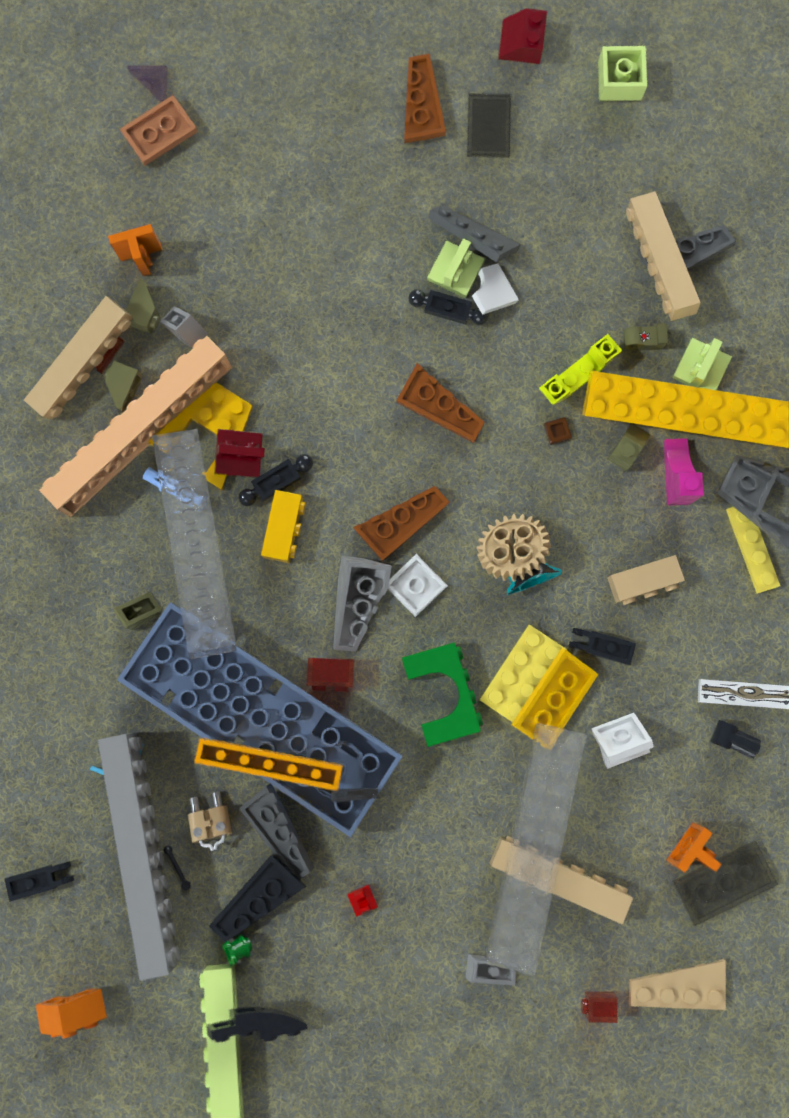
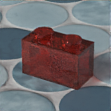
M308 658L307 686H312L313 691H326L327 686L335 687V691L348 692L349 687H354L355 660Z

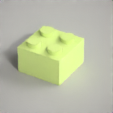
M646 46L602 47L598 60L599 101L642 100L647 88Z

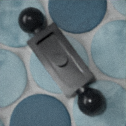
M419 289L411 291L408 297L409 303L412 306L420 307L426 305L424 313L465 325L468 318H471L476 325H483L488 320V313L482 315L479 308L472 310V301L434 290H430L427 297Z
M302 454L297 457L295 464H292L289 459L285 460L252 480L251 483L254 489H243L238 497L240 503L244 506H251L255 503L258 496L264 502L274 496L275 490H284L301 479L298 474L299 471L307 472L313 467V459L307 454Z

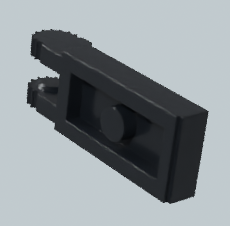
M573 628V634L588 637L589 640L587 645L570 641L569 647L585 651L587 654L628 666L631 665L636 643L595 631L589 632Z
M70 861L54 866L51 864L4 878L9 902L57 888L59 885L74 881L73 875H68L58 880L55 879L54 871L68 869L71 866Z

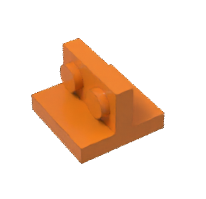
M151 224L108 236L110 245L121 261L133 258L143 276L151 274L150 266H153L150 253L162 250L160 240Z
M693 822L666 859V861L683 872L688 870L694 859L715 872L721 866V863L715 859L717 855L707 847H704L713 833Z

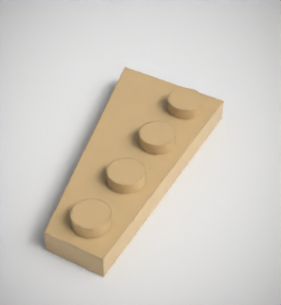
M721 959L712 963H702L689 968H679L666 973H656L629 979L630 1006L726 1010V961Z

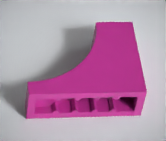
M688 438L665 439L664 456L667 506L690 505L704 495L702 473H697L693 468L689 454Z

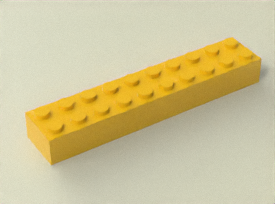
M590 371L582 411L584 416L789 448L788 401Z

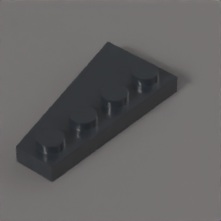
M272 854L212 921L209 927L224 942H227L307 886Z

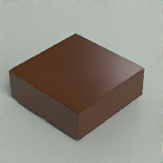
M565 417L543 424L550 445L572 438Z

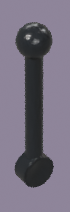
M169 845L165 846L163 851L169 856L182 881L181 888L183 890L190 889L191 883L185 879L172 854V847Z

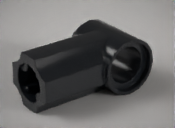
M718 720L710 742L729 750L733 749L750 758H754L758 754L761 740L738 730V727L730 723Z

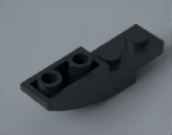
M268 1007L229 1009V1020L206 1025L207 1035L212 1041L215 1040L217 1043L228 1041L229 1037L235 1035L247 1037L252 1035L253 1031L261 1040L269 1042L276 1040L277 1036L284 1034L296 1036L301 1033V1030L308 1029L307 1023L291 1013Z

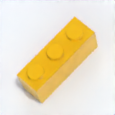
M275 490L261 552L263 558L290 563V559L295 558L297 545H294L295 536L299 537L301 532V524L298 523L299 517L304 515L306 502H303L302 495Z

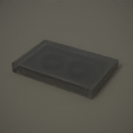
M468 94L467 157H510L511 94Z

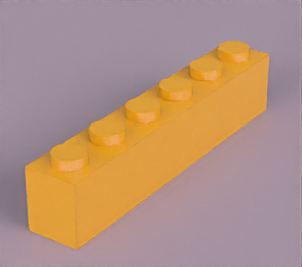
M209 738L199 739L194 762L336 791L340 787L344 766L342 764Z

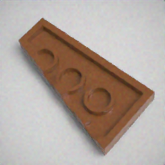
M430 54L409 57L404 143L446 136Z
M418 363L396 400V403L472 443L477 439L485 423L465 404L458 401L449 390L441 386L432 375L430 376L424 371L423 367Z
M434 486L410 498L408 501L400 505L398 504L390 508V510L353 527V529L383 562L448 506L450 502Z

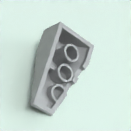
M341 557L337 587L334 650L356 652L368 629L367 625L373 613H376L377 606L388 589L391 565L365 558Z

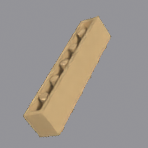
M656 191L631 198L629 207L626 209L627 219L629 222L632 221L635 239L640 241L641 254L648 261V272L655 279V289L657 294L661 295L663 299L662 306L665 314L669 315L671 321L697 314L701 302Z
M105 296L25 397L24 401L44 418L53 419L59 416L65 403L75 396L80 384L88 380L89 373L102 362L107 350L115 346L117 338L130 327L131 320L134 317L114 300Z
M507 836L506 839L499 838L490 860L492 867L623 925L633 897L627 893V888L616 883L614 887L605 884L606 879L596 874L589 877L584 874V869L572 864L570 868L562 865L563 860L553 855L546 858L540 855L541 850L528 845L527 849L519 846L520 841L510 836Z

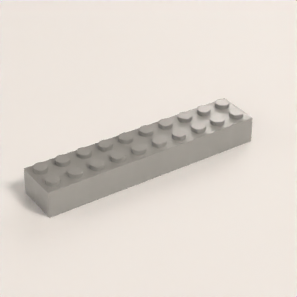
M137 733L99 739L98 744L139 979L143 981L169 975L180 960V950L174 944L173 937L176 936L175 924L170 922L169 913L172 912L170 899H166L165 889L168 887L167 878L165 875H162L163 856L161 851L158 852L156 844L159 842V833L157 828L154 829L152 819H155V811L153 805L149 804L148 796L151 795L149 783L145 782L144 773L147 772L146 762L144 759L141 760L139 752L143 749L140 736L137 737Z

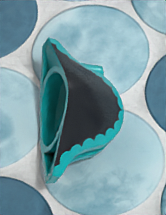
M539 563L541 570L532 569L533 575L525 573L523 580L519 575L516 576L515 581H512L511 576H508L511 585L506 593L511 595L561 575L562 571L547 563Z

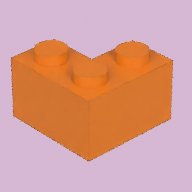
M90 988L69 997L57 996L36 1004L41 1034H49L51 1037H72L77 1034V1030L83 1027L84 1029L96 1027L99 1025L98 1021L107 1018L101 989Z

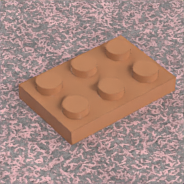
M174 95L120 129L144 166L198 132L196 126Z

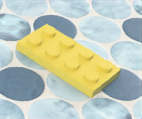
M528 625L479 701L513 723L561 648H566L531 625Z

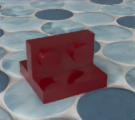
M218 429L214 474L249 478L259 477L261 459L264 458L265 448H262L263 433Z

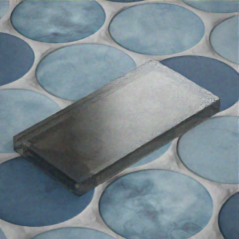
M752 841L716 859L721 863L716 872L703 865L672 881L694 926L778 885L756 841Z

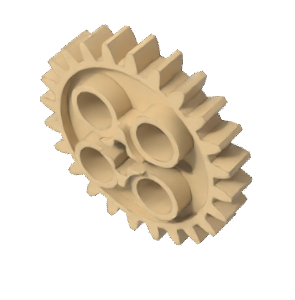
M513 514L510 520L504 516L503 522L496 519V526L488 525L490 531H483L484 538L478 539L480 546L477 547L479 552L477 556L483 569L486 568L489 575L493 573L495 579L501 575L503 581H506L508 576H511L512 581H515L518 575L523 580L525 573L532 576V569L541 570L539 563L546 564L545 556H550V537L545 526H541L539 520L534 522L532 516L526 520L524 514L519 519ZM514 531H515V533H514V539H515V542H516V543H514L513 538H512V535H513V532H514ZM512 551H514V555H515V562H514V563H513L514 556H513V554H512Z

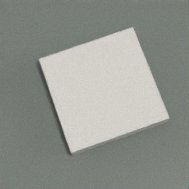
M416 554L389 580L388 590L416 617L448 585Z

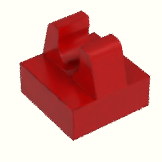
M369 884L347 893L356 917L378 907Z

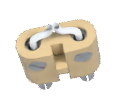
M218 791L212 793L214 808L206 811H200L198 797L190 798L192 813L188 814L192 843L200 842L201 846L209 847L211 851L217 850V846L224 842L225 836L232 834L228 807L222 806L221 794ZM222 837L221 840L215 843L214 847L211 844L203 843L213 838Z

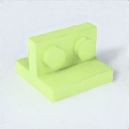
M463 239L460 246L446 240L427 280L466 298L479 274L478 272L485 262V258L470 251L471 242Z
M692 338L672 378L688 386L717 390L732 356L719 351L722 341L716 338L710 344H705Z

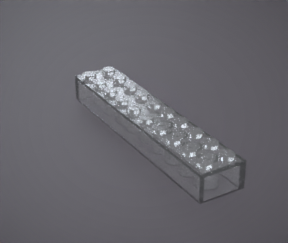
M192 429L152 435L189 658L195 659L237 651L198 430Z
M536 723L485 955L486 962L489 965L533 976L536 974L586 734Z

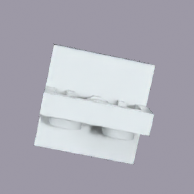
M635 713L592 728L593 736L600 746L607 769L648 754L650 749L654 747L652 739Z

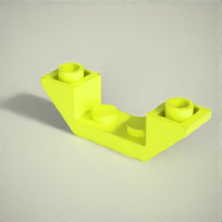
M607 334L591 346L586 355L559 376L557 374L539 387V390L552 405H555L567 399L586 384L590 371L601 372L622 349Z

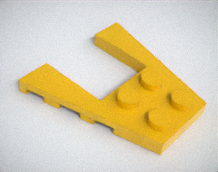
M215 382L153 436L148 443L168 456L192 420L217 435L218 429L245 431L253 406ZM214 460L202 478L222 491L227 475L214 474Z

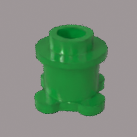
M239 935L238 939L232 942L227 941L222 944L231 966L237 964V961L244 957L249 958L250 951L253 950L249 938H244L242 935Z

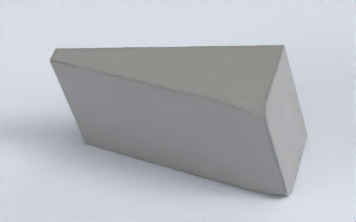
M468 954L466 979L471 983L515 985L518 961ZM509 966L511 972L510 975L507 977V971Z

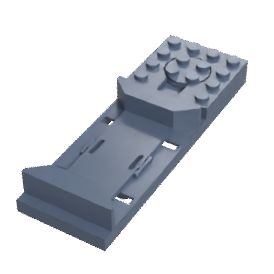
M171 602L117 679L202 738L233 743L237 736L245 740L243 743L245 746L344 765L338 791L265 776L260 777L349 837L352 836L402 758V754ZM209 633L215 638L209 647L205 648L200 643L206 634ZM277 678L283 684L278 692L274 694L268 689ZM170 690L176 696L169 706H166L161 701Z

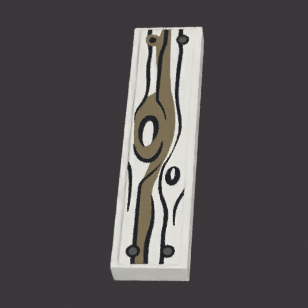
M699 679L698 702L789 709V686Z

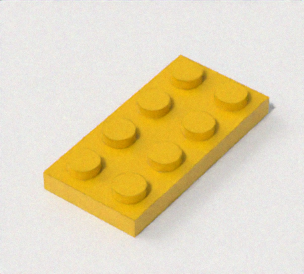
M561 648L511 725L549 751L599 674L566 649Z

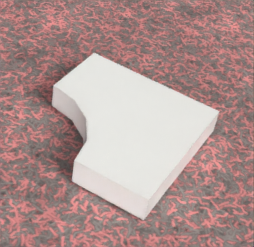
M498 263L481 268L478 272L481 279V287L472 297L482 315L513 305L519 300Z

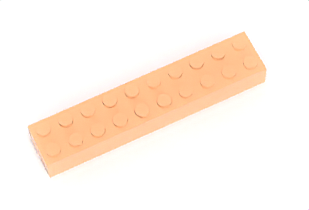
M208 336L204 339H199L189 353L181 355L176 361V365L171 369L165 370L160 375V379L154 385H149L139 399L131 401L127 406V410L121 415L115 416L105 430L99 431L93 437V441L89 445L81 447L77 451L76 457L71 461L65 462L54 477H49L45 480L43 487L39 491L57 510L72 517L149 445L148 441L232 368L225 353Z

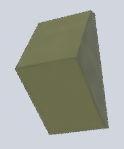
M150 592L113 609L124 627L130 630H135L162 611Z

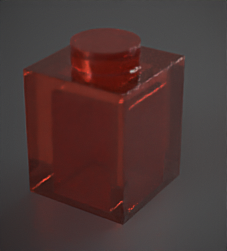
M585 991V999H581V1012L585 1014L588 1022L618 1023L617 997L613 992Z

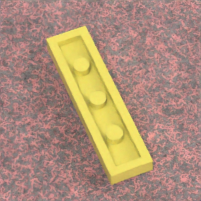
M735 507L726 509L756 593L779 587L780 583L759 527Z

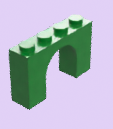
M455 642L402 657L408 680L431 673H440L451 678L458 689L459 699L452 713L446 717L421 724L427 747L481 732L480 726H483L480 712L475 713L473 704L477 703L474 691H469L467 682L470 681L467 668L462 669L460 660L464 659L460 646L456 647Z

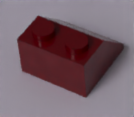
M525 8L503 19L498 60L540 64L544 45L547 10Z

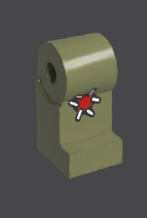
M666 323L649 327L634 326L623 330L624 348L627 350L663 349L668 343Z

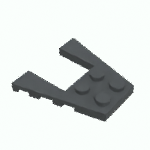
M736 455L717 493L789 552V525L761 511L774 481L789 487V471H785V468L780 466L774 468L763 465L764 462Z

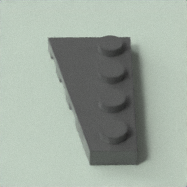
M441 205L430 210L429 219L460 239L470 241L472 247L495 262L519 250L521 244L453 211L447 206Z
M722 225L698 232L695 236L677 238L676 243L686 268L690 271L733 247L736 240L726 227ZM639 249L637 255L648 269V261L646 258H643Z
M269 783L239 809L274 855L299 879H302L314 869V866L273 785Z

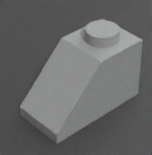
M175 306L160 321L178 339L192 349L199 339H204L208 334L192 315Z

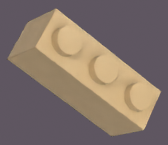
M676 555L607 577L615 602L622 601L623 605L635 602V597L644 595L645 598L658 594L657 590L665 588L666 592L679 588L678 583L685 581Z

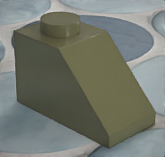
M140 279L126 311L134 317L131 320V327L152 334L153 329H157L159 326L160 314L148 286L144 280Z
M113 361L112 365L106 370L105 382L116 408L122 414L133 400L143 375L135 368Z
M631 423L607 460L627 471L643 449L650 434Z

